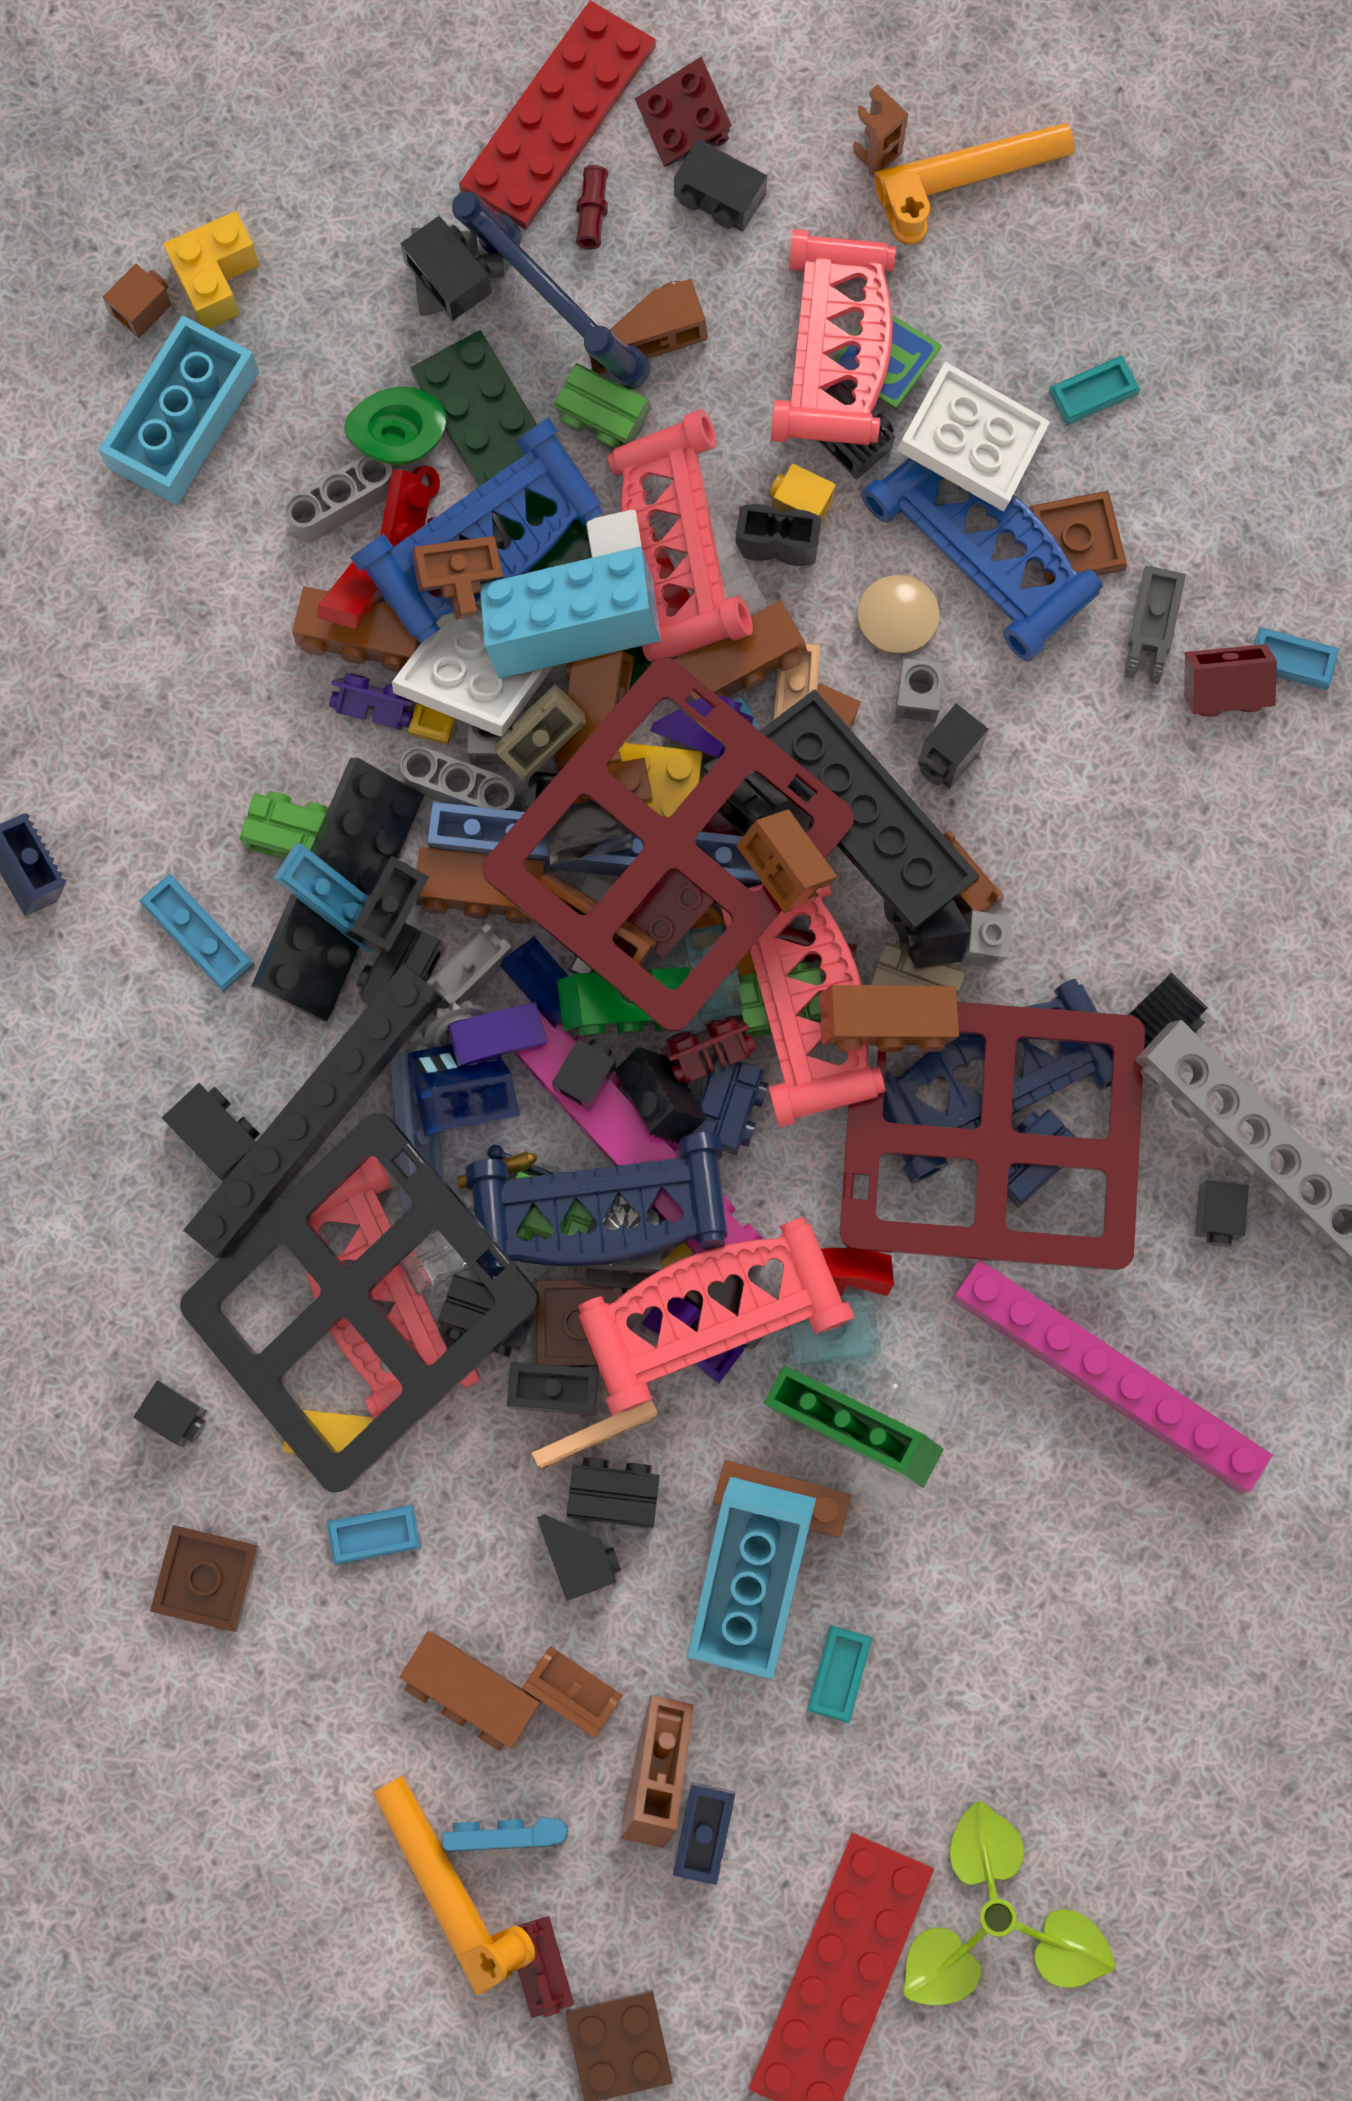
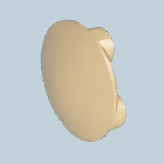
M891 575L877 580L863 593L858 606V622L862 633L883 654H904L923 647L935 635L939 623V606L934 594L924 583L910 576Z

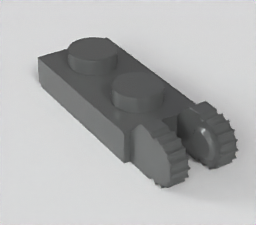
M1145 566L1128 642L1130 651L1124 677L1134 678L1138 672L1140 652L1143 649L1156 652L1149 671V681L1159 684L1166 655L1171 650L1186 574Z

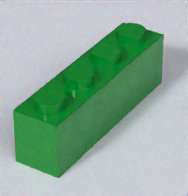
M785 1365L782 1367L763 1403L785 1419L922 1488L926 1485L944 1450L925 1434Z

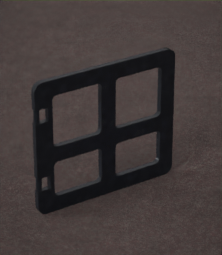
M372 1113L366 1116L185 1292L180 1302V1309L185 1319L322 1487L329 1492L337 1493L351 1487L537 1310L540 1303V1295L536 1287L497 1245L496 1240L432 1165L415 1149L412 1142L396 1123L385 1114ZM403 1151L418 1168L409 1178L394 1161ZM375 1156L410 1196L412 1206L351 1266L347 1267L312 1227L310 1216L370 1157ZM434 1230H438L494 1295L495 1304L432 1365H429L373 1300L372 1290ZM281 1244H285L318 1283L321 1293L261 1353L257 1354L222 1313L220 1308L221 1302ZM488 1252L504 1269L496 1278H493L479 1261ZM346 1318L401 1383L402 1393L341 1452H338L285 1390L281 1379L341 1319Z

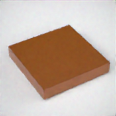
M1109 490L1029 506V509L1052 534L1066 555L1072 569L1077 573L1089 569L1099 576L1126 570L1127 562ZM1043 571L1046 585L1054 583V576L1049 572Z

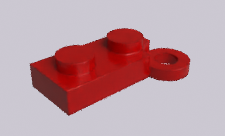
M425 465L416 467L412 473L405 470H392L380 536L384 533L393 547L425 525L430 498L434 497L440 488V478L436 469ZM424 475H426L429 480L428 488L424 484H422V478Z

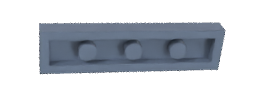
M397 1053L390 1061L395 1123L412 1142V1145L443 1178L435 1072L422 1074L414 1060L434 1055ZM404 1151L398 1156V1166L409 1178L418 1168ZM400 1186L403 1216L411 1208L412 1200Z

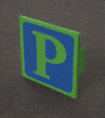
M892 315L891 355L878 400L880 399L897 409L940 351L942 345ZM858 327L852 336L861 334V328ZM854 345L842 348L834 361L847 370H855L859 367L855 356L860 353V350ZM850 380L852 386L857 387L856 383Z

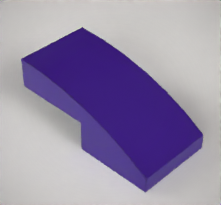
M536 1002L485 1013L451 1023L447 1026L458 1067L497 1060L504 1054L541 1048L547 1043Z

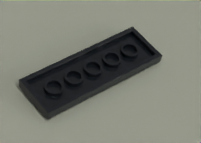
M815 689L760 730L761 733L851 807L854 813L853 825L838 842L837 846L912 932L916 931L978 882L979 874ZM796 776L788 785V788L806 803L816 794Z
M358 757L350 758L310 851L366 894L383 861L390 856L398 858L424 795ZM291 893L251 987L319 1021L328 1022L359 946Z

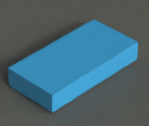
M1259 627L1254 645H1268L1277 660L1276 677L1328 690L1339 648Z
M414 1505L327 1521L334 1565L421 1548Z

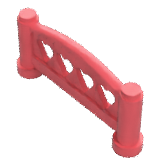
M793 229L789 270L803 271L805 273L791 401L774 400L771 441L787 443V438L860 445H869L870 442L878 443L880 418L872 417L871 413L882 390L891 355L893 334L892 309L884 274L885 271H894L896 247L888 246V243L808 236L809 230ZM857 277L864 279L867 283L862 288L865 299L860 302L852 301L833 288ZM852 311L860 312L864 317L858 325L862 333L857 336L847 334L830 321ZM854 345L860 350V353L855 356L859 367L855 370H847L826 355L846 346ZM844 380H852L857 385L852 391L856 401L851 405H844L824 392L823 389Z
M703 409L686 414L680 423L616 447L612 453L608 454V463L612 473L616 477L623 476L621 512L628 510L636 511L641 546L653 577L661 641L642 645L644 655L650 662L663 657L673 658L729 637L736 641L753 633L751 615L744 600L739 595L728 599L725 596L698 454L716 448L717 445L713 424ZM655 475L673 480L655 503L646 505L645 500L648 492L643 489V481L646 477ZM655 512L679 516L680 519L663 539L653 542L652 535L655 529L649 523L651 516ZM670 549L688 554L668 578L660 579L659 572L662 566L656 561L659 551ZM676 586L695 591L674 616H667L666 609L669 603L664 601L663 594L668 587Z
M764 884L748 887V889L758 891ZM830 885L817 889L816 892L819 894V897L815 900L793 908L787 913L781 911L750 948L785 1081L784 1083L768 1086L779 1128L796 1124L795 1118L878 1097L879 1093L886 1092L880 1068L871 1069L868 1065V1045H862L863 1049L859 1051L846 1052L848 1058L841 1065L808 1056L822 1041L821 1023L798 1017L800 1012L818 994L831 985H862L849 946L823 901L824 897L831 895ZM722 909L725 925L728 929L732 923V918ZM806 915L811 919V925L808 930L815 935L816 939L812 945L802 946L779 939L777 936L797 916ZM817 954L822 959L819 969L826 974V980L823 984L816 986L787 976L807 955Z
M375 1156L370 1157L310 1216V1224L320 1236L321 1228L327 1222L360 1226L345 1251L337 1256L342 1262L346 1260L356 1261L391 1227L377 1195L392 1188V1183L385 1167ZM405 1258L372 1290L373 1300L395 1303L388 1314V1318L408 1341H413L412 1346L424 1361L432 1365L448 1348ZM307 1271L310 1286L316 1300L321 1293V1288ZM343 1318L330 1330V1333L352 1366L370 1385L372 1395L365 1398V1401L373 1419H375L401 1395L402 1385L392 1372L387 1373L381 1368V1359L378 1355L375 1354L346 1318ZM477 1367L457 1386L463 1384L467 1388L482 1381Z
M804 1217L794 1219L780 1226L783 1234L779 1238L745 1241L709 1249L661 1269L631 1288L611 1304L605 1303L603 1297L600 1296L578 1305L580 1310L578 1317L610 1395L605 1400L611 1415L614 1416L627 1412L653 1400L647 1386L648 1382L809 1319L814 1334L818 1335L854 1320L855 1316L849 1302H842L811 1224H807ZM772 1259L782 1263L783 1275L778 1300L750 1281L748 1277L750 1268L754 1266L764 1268L766 1262ZM731 1275H736L742 1279L743 1290L738 1316L709 1296L708 1286L711 1283L721 1282L724 1284L725 1279ZM690 1291H696L701 1294L703 1304L697 1332L669 1313L667 1309L669 1300L672 1298L684 1299V1296ZM650 1307H656L662 1312L663 1318L657 1348L627 1327L626 1321L630 1315L640 1314L643 1316L644 1311Z

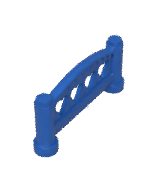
M549 417L515 440L524 454L521 458L398 545L393 547L383 533L350 557L359 571L362 569L366 571L412 638L416 637L420 643L440 629L436 623L438 618L454 613L451 598L443 599L442 595L435 597L428 591L419 592L411 550L414 547L459 541V536L466 539L493 536V512L520 524L523 528V536L520 540L511 539L509 547L505 550L497 548L503 574L501 579L527 573L553 548L572 522L579 519L584 526L587 524V521L603 513L599 506L601 502L554 435L558 430ZM525 489L551 500L555 504V514L551 517L543 516L539 526H531L526 520ZM481 592L480 594H474L475 603L481 602Z
M911 458L904 461L882 481L874 480L861 491V497L868 510L877 519L887 523L901 512L1013 621L1003 630V637L1009 648L1026 662H1030L1044 649L1043 643L1099 595V590L1103 587L1100 578L1093 571L1086 569L1084 572L1077 573L1072 569L1066 555L1049 530L1014 494L1004 511L968 492L969 499L967 501L935 506L940 482L945 478ZM974 505L982 506L986 511V516L993 517L998 523V526L991 530L963 533L968 510ZM1001 533L1011 534L1014 537V544H1020L1026 549V554L1022 557L997 561L991 560L996 538ZM1031 560L1040 562L1043 566V571L1051 573L1055 578V582L1050 585L1020 588L1025 565Z

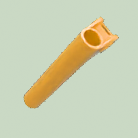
M1067 123L876 171L874 180L877 195L882 207L885 209L894 237L899 242L907 245L917 244L926 237L928 230L927 219L930 214L928 195L1073 155L1075 148L1073 134L1070 126Z
M404 1775L374 1791L373 1795L476 1995H480L512 1975L511 1972L530 1964L535 1958V1949L531 1938L521 1927L517 1925L510 1926L491 1936Z

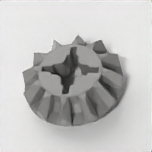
M468 1000L460 1005L452 1002L446 1009L437 1008V1015L426 1018V1026L421 1030L426 1047L435 1052H453L447 1026L454 1022L485 1014L482 1006L473 1005Z

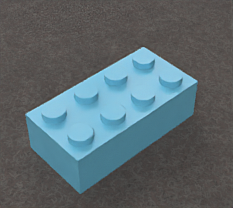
M182 315L98 449L107 469L178 505L259 374L253 352Z
M642 546L480 584L485 648L499 679L661 641L654 582Z
M734 1477L729 1478L721 1503L687 1658L774 1679L816 1498Z

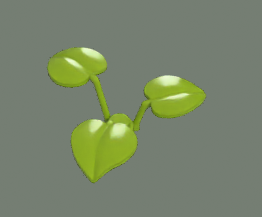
M982 1801L975 1802L961 1817L954 1831L950 1846V1860L953 1870L963 1883L976 1885L986 1880L990 1901L982 1907L980 1912L982 1927L963 1946L959 1936L947 1928H930L919 1934L910 1946L907 1955L904 1985L905 1997L925 2005H946L969 1996L979 1984L982 1967L979 1961L968 1952L987 1934L1000 1938L1010 1934L1013 1929L1041 1941L1035 1950V1964L1042 1977L1055 1986L1074 1988L1112 1972L1115 1968V1962L1111 1948L1099 1928L1083 1914L1067 1909L1055 1910L1047 1916L1044 1924V1933L1016 1921L1017 1916L1013 1906L1006 1900L998 1898L994 1879L1007 1880L1018 1872L1024 1859V1844L1016 1828Z

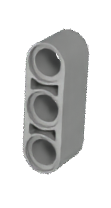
M363 455L293 495L285 505V515L292 534L297 539L305 542L317 540L386 500L393 470L392 465ZM374 472L385 474V477L379 482H369L366 480ZM346 492L350 494V497L344 502L336 503L331 501L332 497L337 493ZM311 512L315 514L310 522L299 523L296 521L302 513Z
M425 747L410 748L401 757L400 769L405 784L428 798L447 804L516 811L517 801L514 786L503 776ZM424 763L431 767L429 773L424 777L418 778L410 775V770L416 764ZM455 778H465L470 782L467 789L461 792H453L448 788L450 782ZM495 792H502L508 796V800L502 806H491L486 802L489 795Z

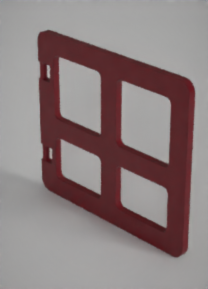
M957 1002L959 1033L980 1035L985 1041L981 1116L978 1128L963 1129L889 1123L884 1120L882 1115L884 1092L879 1093L876 1098L848 1105L839 1230L840 1239L846 1247L863 1251L1104 1270H1121L1132 1262L1135 1247L1143 1076L1140 1072L1143 1068L1135 1059L1144 1050L1145 1028L1138 1018L1121 1014ZM1024 1038L1107 1045L1112 1049L1109 1132L1107 1138L1091 1139L1017 1133L1012 1129L1011 1118L1017 1040ZM877 1051L876 1067L880 1068L883 1082L885 1083L887 1052ZM885 1154L973 1161L977 1166L973 1225L970 1227L879 1219L876 1215L880 1157ZM1014 1164L1103 1172L1106 1176L1102 1236L1087 1237L1012 1231L1008 1229L1005 1221L1009 1167ZM854 1175L869 1176L867 1200L853 1199Z

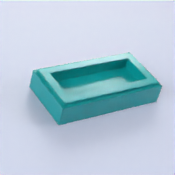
M1123 355L1052 385L1049 388V394L1066 426L1136 396L1140 391Z
M830 1625L806 1711L850 1724L873 1637Z

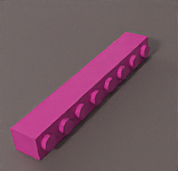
M537 999L535 1002L537 1003L547 1043L541 1048L514 1052L513 1054L613 1166L680 1158L675 1153L679 1148L676 1142L666 1141L665 1138L660 1139V1137L655 1138L654 1135L650 1136L631 1101L619 1090L622 1085L614 1073L591 1111L553 1090L552 1081L577 1040L580 1039L585 1043L587 1042L579 1035L573 1039L566 1031H563L562 1016L552 1004L545 1008ZM661 1190L652 1209L658 1212V1216L663 1221L665 1219L673 1223L680 1221L683 1217L682 1210L664 1190ZM723 1195L728 1234L725 1238V1245L763 1239L749 1223L744 1227L738 1223L732 1216L736 1211L735 1207ZM695 1239L685 1242L694 1254L706 1251L699 1247V1242Z
M980 1259L974 1264L951 1299L1239 1493L1251 1491L1273 1454Z

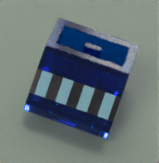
M452 1045L408 1053L424 1136L504 1122L520 1116L512 1074L501 1057L497 1060L458 1067Z

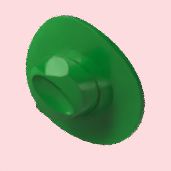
M393 387L374 393L360 402L347 416L344 433L348 441L356 449L376 461L392 465L409 464L425 457L437 446L445 431L446 413L442 404L434 396L423 390L413 387Z

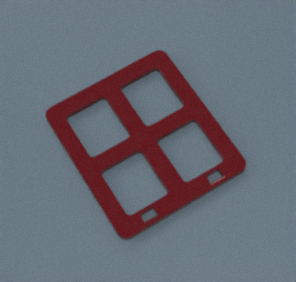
M663 657L655 660L491 851L483 862L482 873L484 879L659 1026L667 1031L675 1032L683 1029L782 911L764 885L758 891L749 890L696 845V836L751 773L759 774L812 819L813 826L807 835L824 859L852 827L854 813L846 802L679 663L671 658ZM692 691L714 708L705 718L685 702L691 696ZM662 700H670L722 743L725 748L724 754L670 817L660 816L613 777L606 768L607 763ZM794 776L816 793L807 803L788 788ZM581 796H587L643 843V850L587 915H579L528 873L523 866L527 857ZM669 870L678 871L732 918V923L682 984L674 990L665 987L613 942V935Z

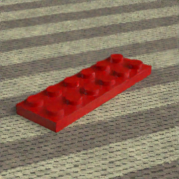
M589 0L459 183L460 190L462 192L475 193L495 212L508 216L518 226L527 230L655 49L656 39Z
M851 1832L749 2084V2090L773 2101H843L933 1874V1867Z

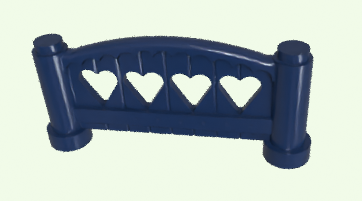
M462 192L454 198L452 211L455 218L479 238V243L489 254L500 253L584 338L585 350L607 369V373L612 381L629 390L636 389L646 382L650 374V362L647 356L637 347L626 345L607 327L598 326L520 247L521 231L514 221L506 215L497 214L473 192Z
M1071 979L1058 986L1054 990L1057 996L1054 1001L1025 1006L1098 1013L1083 984L1079 985L1076 979ZM959 1033L958 1038L945 1045V1050L926 1053L902 1076L898 1078L892 1077L890 1071H886L884 1083L886 1092H884L882 1113L884 1120L889 1123L963 1129L978 1128L980 1126L982 1095L957 1082L953 1077V1072L958 1067L968 1068L969 1063L974 1059L984 1061V1039L980 1035ZM1022 1038L1017 1040L1024 1046L1022 1078L1014 1074L1012 1114L1090 1075L1098 1090L1111 1087L1113 1053L1109 1046L1061 1041L1059 1059L1032 1045L1028 1039ZM936 1078L946 1079L949 1083L947 1115L920 1101L916 1097V1089L922 1085L930 1086L931 1082ZM902 1155L906 1162L903 1170L911 1184L920 1182L938 1173L948 1165L947 1160L943 1158Z
M700 1132L681 1138L678 1142L680 1158L509 1179L508 1164L506 1162L496 1159L479 1160L466 1166V1186L473 1193L474 1216L496 1240L497 1245L512 1262L519 1261L538 1265L569 1267L612 1264L648 1256L691 1239L698 1241L701 1249L709 1250L724 1246L725 1238L728 1236L718 1162L723 1156L721 1137L715 1133ZM661 1190H664L682 1210L683 1217L680 1221L673 1223L665 1219L658 1225H653L647 1221V1216ZM618 1196H621L640 1217V1222L636 1227L627 1228L621 1225L616 1230H609L604 1226V1221ZM575 1201H578L597 1222V1227L593 1232L583 1233L579 1230L571 1236L561 1232V1226ZM535 1206L552 1225L554 1232L546 1239L535 1236L529 1241H523L518 1238V1232L531 1208ZM490 1252L479 1260L493 1277H497L504 1270Z

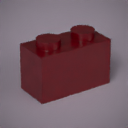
M1267 644L1185 652L1184 698L1193 715L1199 714L1206 717L1217 716L1223 711L1257 712L1262 707L1275 706L1277 660Z

